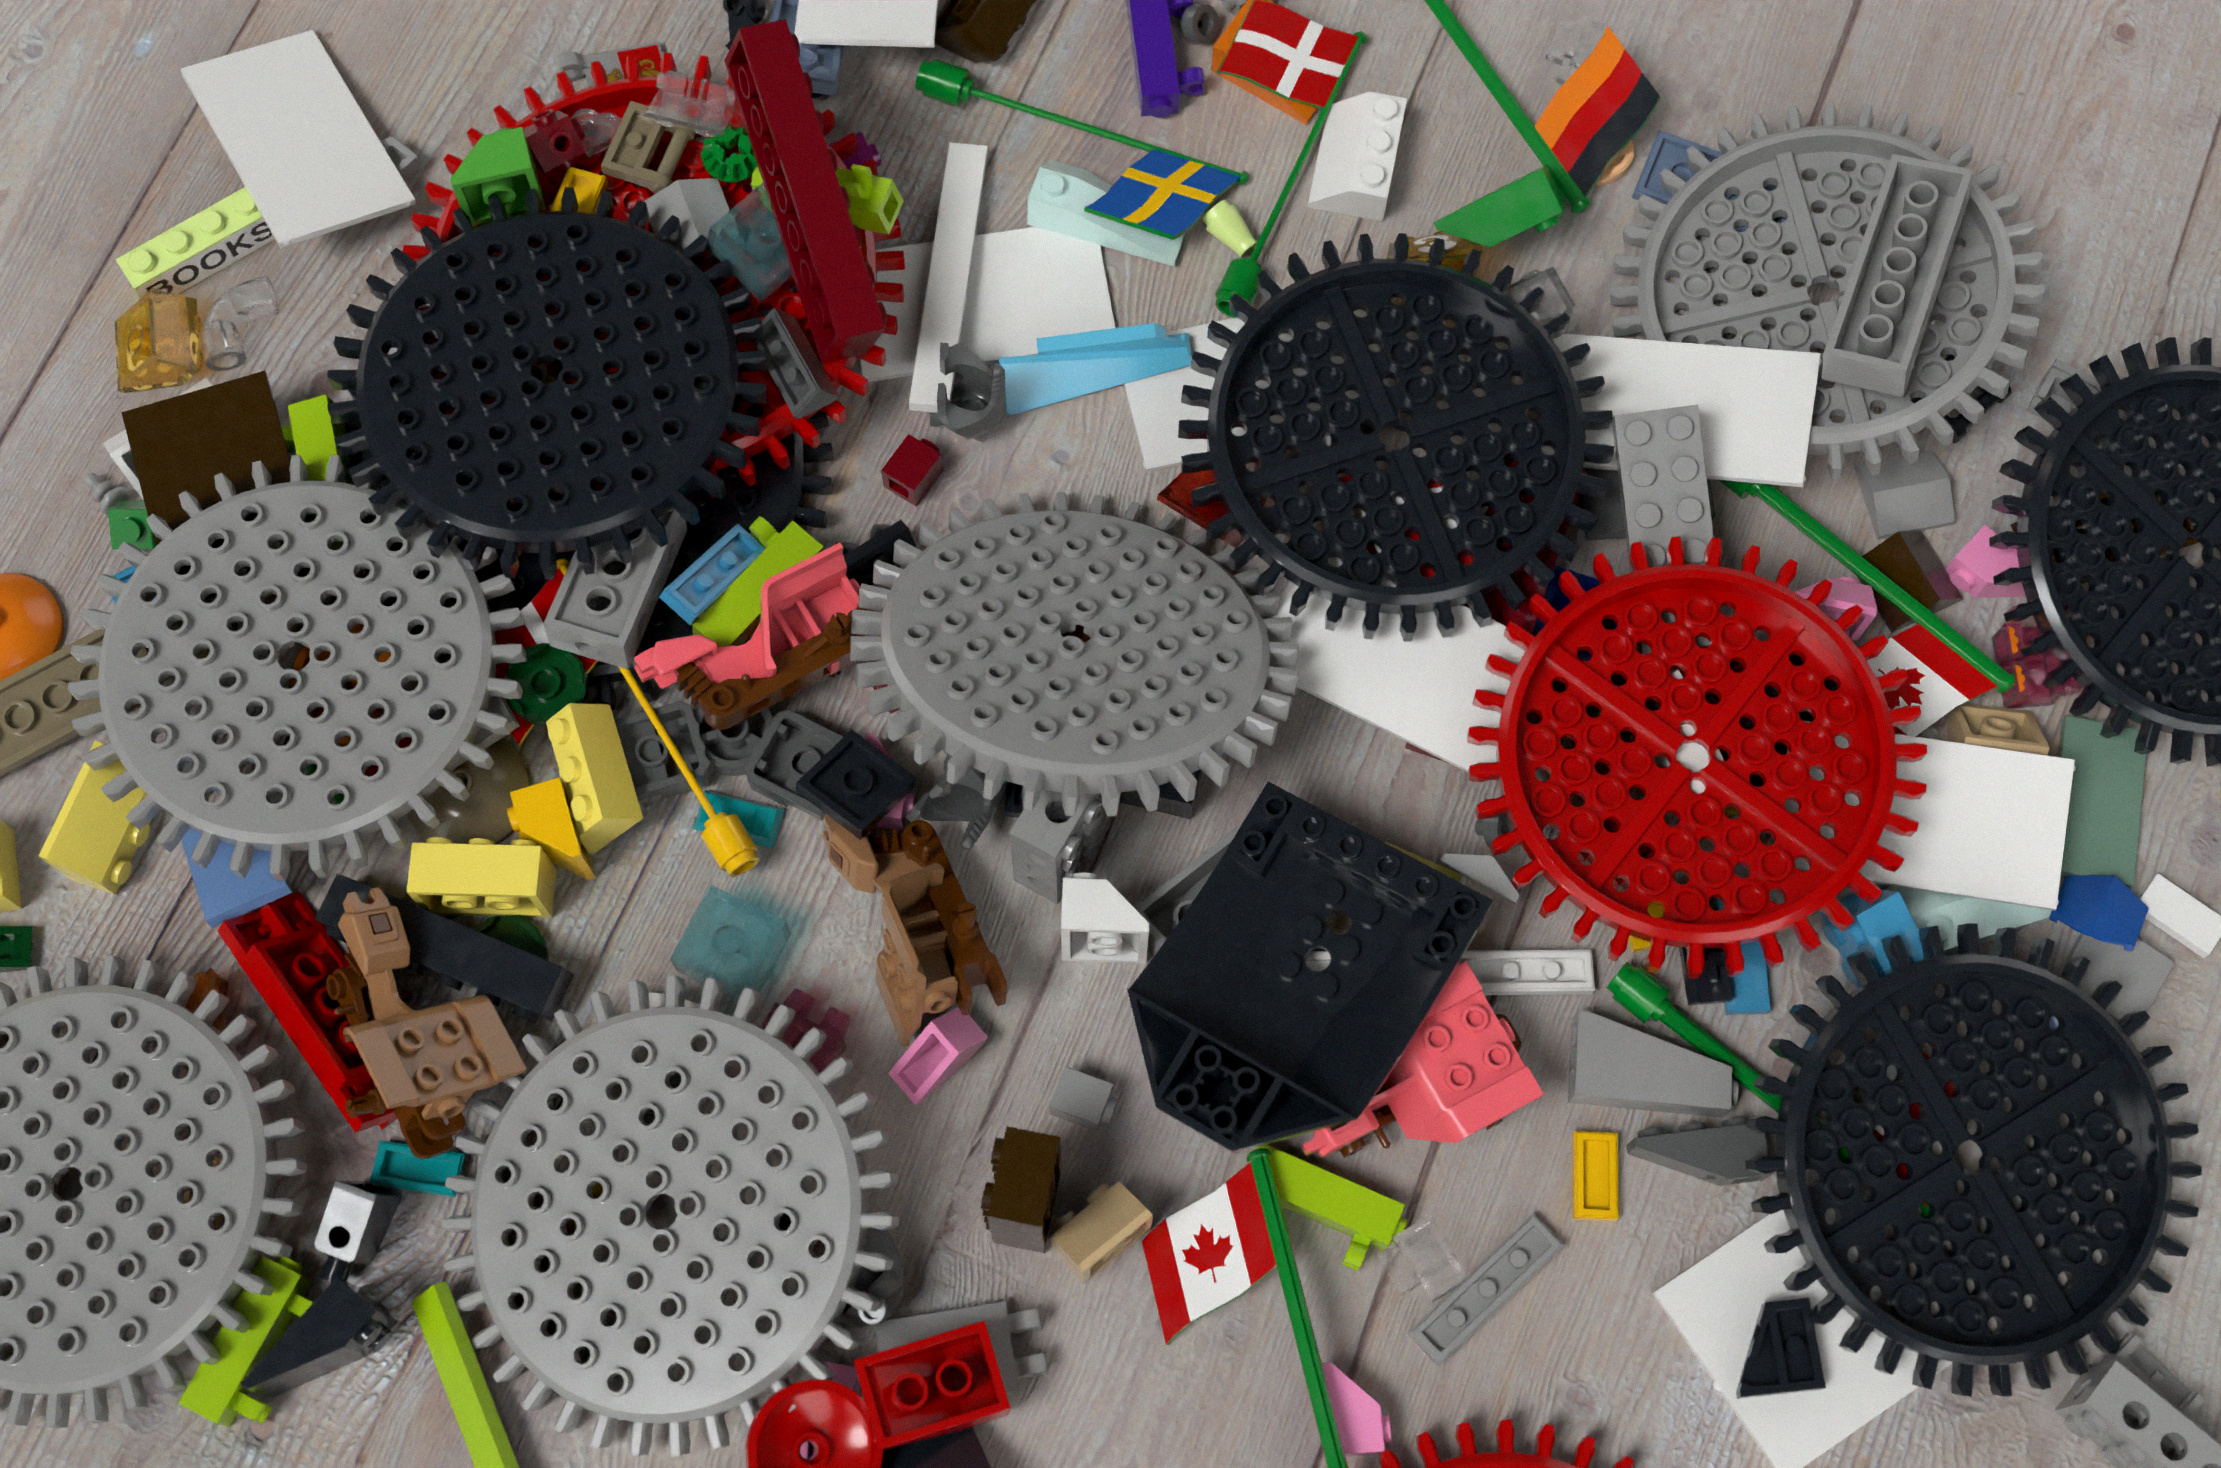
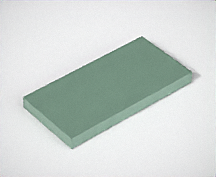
M2066 715L2061 720L2058 757L2074 759L2075 770L2072 778L2061 876L2115 875L2123 884L2131 889L2134 886L2146 762V754L2141 755L2134 752L2140 729L2125 727L2120 735L2105 738L2100 735L2104 722Z

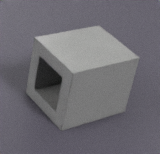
M1064 1066L1049 1106L1050 1115L1098 1132L1102 1121L1110 1123L1117 1106L1118 1099L1111 1097L1113 1094V1084Z

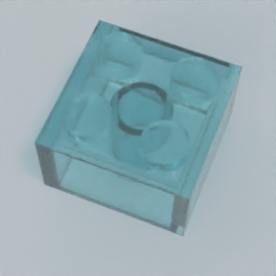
M762 183L712 225L707 236L709 248L720 261L725 259L730 261L733 274L745 287L747 286L748 290L760 302L793 275L764 183Z
M710 885L670 960L677 972L702 984L705 983L706 978L724 982L723 994L738 1001L745 987L757 992L761 991L785 947L791 931L786 920Z

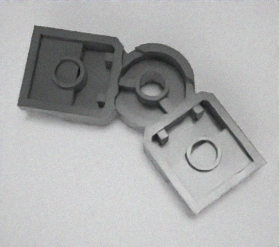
M678 701L654 708L655 713L701 788L708 785L715 772L729 776L746 774L751 790L787 808L791 805L823 821L826 814L796 792V782L827 754L843 736L789 709L778 712L773 717L768 707L736 724L744 727L743 732L737 737L728 738L724 736L727 729H714L708 725L700 707L696 711L692 709L691 705ZM645 711L614 720L638 801L665 793L668 798L692 791V788Z

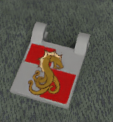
M654 42L590 55L564 52L559 54L558 57L561 65L560 72L564 71L572 82L585 76L588 87L595 86L591 77V62L600 61L606 70L608 82L628 79L625 68L627 55L635 54L641 65L642 77H660V64L663 52L660 42Z

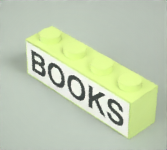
M246 187L115 260L150 311L274 241L275 238Z

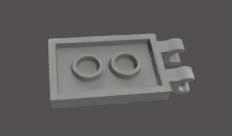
M1004 1301L885 1320L875 1325L879 1353L985 1320L1006 1394L1019 1392L1017 1380L1019 1378L1048 1374L1045 1353L1014 1358L1011 1334L1041 1330L1038 1309L1008 1314L1007 1303Z

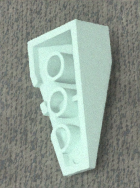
M1050 159L1040 166L1028 197L1027 225L1175 266L1185 233L1171 240L1084 212L1086 206L1105 195L1112 185L1086 169Z
M1899 886L1882 889L1900 892L1918 930L1919 928L1938 926L1945 956L1958 953V925L1977 923L1980 945L1994 940L1996 930L1999 928L2011 927L2019 931L2049 920L2052 911Z

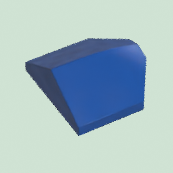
M2115 875L2066 876L2058 894L2059 904L2055 911H2051L2049 919L2055 923L2059 920L2075 931L2099 941L2124 946L2123 950L2133 951L2149 907Z

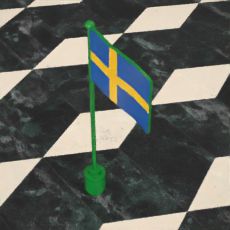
M933 59L932 62L923 60L919 68L915 89L922 91L925 97L959 107L962 101L968 102L971 95L1149 152L1131 165L1105 195L1086 206L1084 212L1174 240L1190 230L1218 197L1238 182L1239 185H1244L1248 182L1249 175L1245 170L1239 173L973 88L974 79L969 78L970 71L968 69L937 59Z

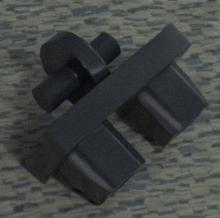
M1679 947L1688 1006L1731 1002L1733 1000L1729 972L1725 966L1723 947L1703 948L1705 965L1702 974L1698 978H1689L1686 969L1687 949L1686 947Z

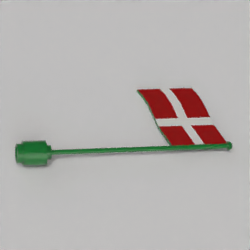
M1254 0L1251 3L1217 74H1227L1245 79L1282 98L1320 108L1321 111L1250 258L1232 260L1216 290L1215 296L1217 299L1215 306L1220 312L1232 318H1237L1229 310L1230 298L1235 293L1246 299L1252 306L1259 293L1256 287L1257 274L1262 271L1260 264L1256 261L1361 44L1367 42V36L1364 32L1358 31L1352 35L1324 27L1283 6L1260 0Z

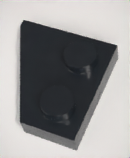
M1809 1298L1766 1302L1761 1305L1736 1390L1737 1399L1814 1391L1826 1388L1814 1322L1808 1317L1812 1312Z

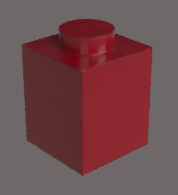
M908 434L881 470L883 486L917 507L943 472L942 454L931 441L924 438L919 441Z

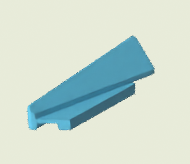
M1151 323L1036 338L1038 355L1000 357L999 365L1005 369L1006 411L1009 415H1014L1190 366L1192 355L1188 333L1184 332L1183 334L1167 336L1164 326Z

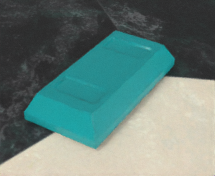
M704 791L717 814L721 812H726L727 815L737 814L756 845L774 849L785 809L712 791ZM701 804L693 829L703 832L706 829L704 823L709 819V816Z
M380 1140L369 1183L456 1197L457 1192L445 1186L446 1177L461 1175L465 1154L447 1152L428 1159H419L413 1155L406 1144Z

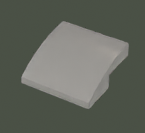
M2080 933L2057 976H2061L2066 963L2071 958L2084 956L2090 960V964L2078 986L2081 991L2091 997L2096 988L2103 982L2117 981L2123 987L2117 998L2106 1009L2114 1020L2118 1023L2124 1015L2133 1011H2146L2148 1013L2175 962L2137 939L2133 951L2123 950L2124 946L2102 942Z

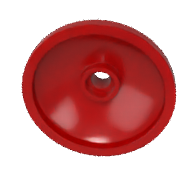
M821 1379L799 1381L773 1394L755 1415L746 1441L747 1468H880L883 1450L878 1451L864 1399L852 1389L840 1383ZM796 1404L797 1407L789 1412L792 1405ZM806 1441L811 1442L814 1446V1453L809 1459L803 1458L800 1452L802 1444Z

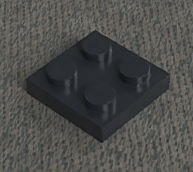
M851 730L796 782V792L861 840L915 787L916 777Z

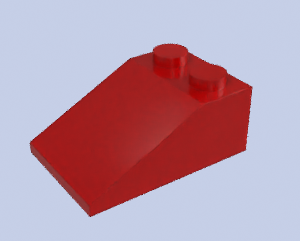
M985 1320L854 1360L878 1451L973 1427L1008 1416L1011 1410Z

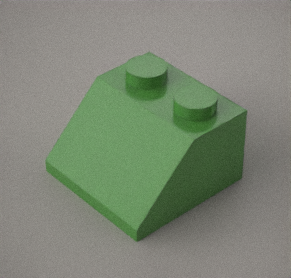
M523 127L504 128L495 133L483 135L450 178L459 205L470 217L472 226L493 222L489 212V197L496 195L505 206L507 217L527 214L525 205L527 189L536 190L543 210H546L537 168Z

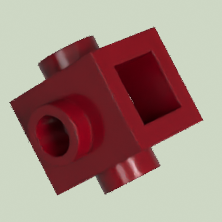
M553 109L541 112L532 118V125L523 129L536 168L544 173L554 168H557V170L569 168L579 161L578 155L586 152L581 141L586 136L580 123L574 116L569 118L567 114L561 111L554 112Z

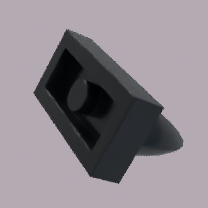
M901 519L893 525L874 524L869 540L860 546L841 542L843 556L847 565V578L849 580L854 578L860 586L862 583L872 586L874 584V563L877 560L901 567L893 562L894 543L900 539L917 548L906 524Z

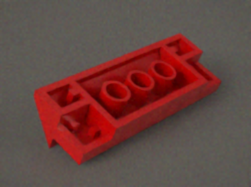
M299 891L290 893L261 906L259 911L223 921L217 932L354 1132L357 1133L379 1125L382 1130L394 1122L397 1117L392 1108H386V1111L380 1115H374L370 1112L355 1116L354 1118H350L348 1116L349 1112H346V1100L367 1095L369 1090L375 1088V1083L354 1041L345 1042L343 1029L351 1025L345 1014L340 1016L334 1014V1009L341 1006L338 1000L331 999L326 987L327 977L332 975L336 969L348 967L349 962L333 939L325 934L326 929L322 923L315 920V913Z

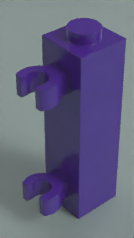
M1126 0L1141 117L1153 116L1161 118L1179 113L1180 94L1188 96L1203 94L1202 84L1204 83L1202 67H1192L1183 72H1177L1169 17L1181 18L1185 10L1193 4V0Z

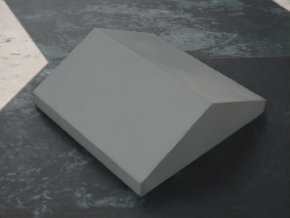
M718 178L676 180L643 201L647 203L648 220L653 234H656L672 215L679 218L682 232L672 245L680 251H683L700 235H704L708 239L710 253L703 260L743 247Z
M1932 450L1919 453L1918 461L1912 464L1904 456L1882 460L1880 474L1871 475L1865 463L1854 467L1877 540L1889 538L1898 531H1925L1954 525L1956 522L1950 478Z
M1444 853L1440 860L1444 865L1513 904H1516L1520 897L1492 855Z

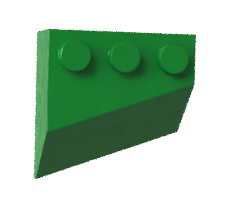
M1547 164L1433 223L1439 231L1490 248L1535 226L1537 232H1540L1557 224L1563 218L1561 213L1567 205Z

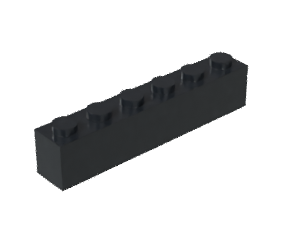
M339 873L336 874L315 917V920L328 927L325 932L326 935L347 944L338 927V922L345 913L343 902L348 893L356 892L359 899L363 903L368 904L366 898L372 887ZM384 893L390 905L397 906L410 945V964L404 968L422 976L426 969L439 974L437 982L457 991H461L463 984L477 990L475 996H487L495 1007L499 1006L501 1000L515 1006L512 1011L513 1014L533 1023H536L539 1016L553 1021L554 1013L558 1011L574 976L573 973L555 963Z

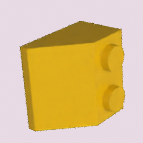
M560 777L510 792L513 807L507 808V813L514 832H518L520 839L536 842L537 846L543 848L552 863L586 880L596 878L590 855L578 836L564 784Z

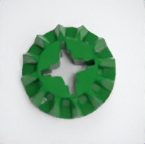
M730 123L726 129L718 130L715 128L713 135L709 139H704V147L701 152L702 162L706 171L714 178L724 182H738L751 177L755 168L758 167L745 126L738 128ZM738 144L740 154L733 153L730 158L726 157L724 149H732L734 145Z

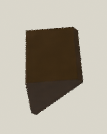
M1898 531L1862 556L1933 614L1963 599L1922 531ZM1858 577L1861 584L1868 585ZM1872 588L1877 610L1891 633L1915 623Z

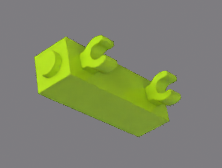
M852 164V170L837 167L836 175L839 185L846 188L849 196L850 208L848 213L852 225H857L861 229L889 235L904 202L893 179L872 175L871 169L866 166ZM756 167L752 175L751 187L763 207L771 208L759 168Z
M325 394L288 405L291 425L282 426L288 452L296 450V455H300L307 465L309 471L308 481H325L327 465L331 455H339L346 467V476L343 483L355 485L348 472V469L352 468L350 455L342 457L334 440L335 437L346 434L344 422L334 424L329 415L327 404L334 403L330 397ZM317 514L307 515L308 523L314 521ZM336 541L331 545L330 549L338 550L343 546L344 542Z
M759 516L749 527L752 531L750 535L766 549L692 625L693 635L700 634L715 641L717 647L740 646L751 636L761 619V589L764 582L770 577L823 551L824 546L794 521L780 534L763 517Z
M1265 1144L1256 1147V1149H1268L1272 1153L1269 1158L1283 1208L1352 1237L1341 1265L1358 1272L1369 1245L1385 1251L1390 1241L1396 1244L1399 1243L1408 1221L1401 1217L1404 1204Z
M262 1256L253 1274L265 1278L275 1287L272 1295H256L248 1292L245 1288L243 1289L233 1309L243 1314L251 1326L245 1333L233 1331L224 1326L221 1327L212 1343L221 1359L215 1365L201 1362L178 1404L216 1424L227 1427L231 1426L238 1413L255 1422L265 1423L273 1407L249 1396L250 1391L245 1389L240 1383L280 1340L293 1315L296 1314L301 1317L312 1305V1301L304 1298L313 1282L300 1275L304 1266L285 1256L279 1257L277 1262Z

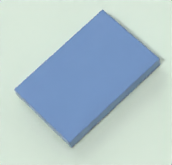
M190 828L181 839L205 920L211 928L222 924L225 920L243 915L292 893L288 878L286 881H277L270 874L269 862L271 851L255 850L246 878L237 877L229 869L230 859L235 849L234 845L221 842L208 867L203 868L191 859L194 847L202 834Z

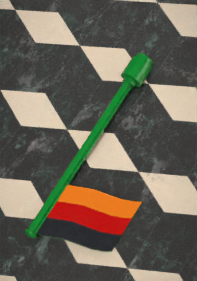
M1424 0L1543 166L1548 164L1559 189L1572 205L1571 212L1579 214L1586 211L1591 204V198L1588 196L1608 165L1645 126L1661 99L1660 95L1609 26H1607L1602 38L1589 57L1557 90L1534 126L1444 0Z

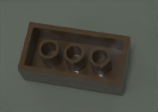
M1006 1126L1004 1138L996 1137L992 1150L990 1164L993 1165L992 1172H994L993 1179L995 1182H986L981 1202L986 1230H990L993 1243L1044 1253L1062 1170L1061 1140L1059 1136Z

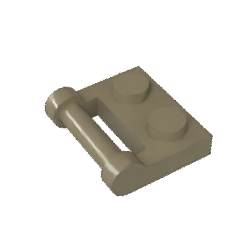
M630 101L601 164L603 174L647 187L655 194L673 183L671 180L687 142L694 139L698 130L697 125L687 118ZM664 131L672 132L673 137L657 172L647 169Z

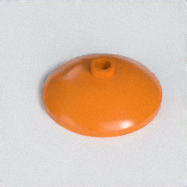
M0 573V681L58 651L64 632L63 613L54 595L37 580L16 573Z

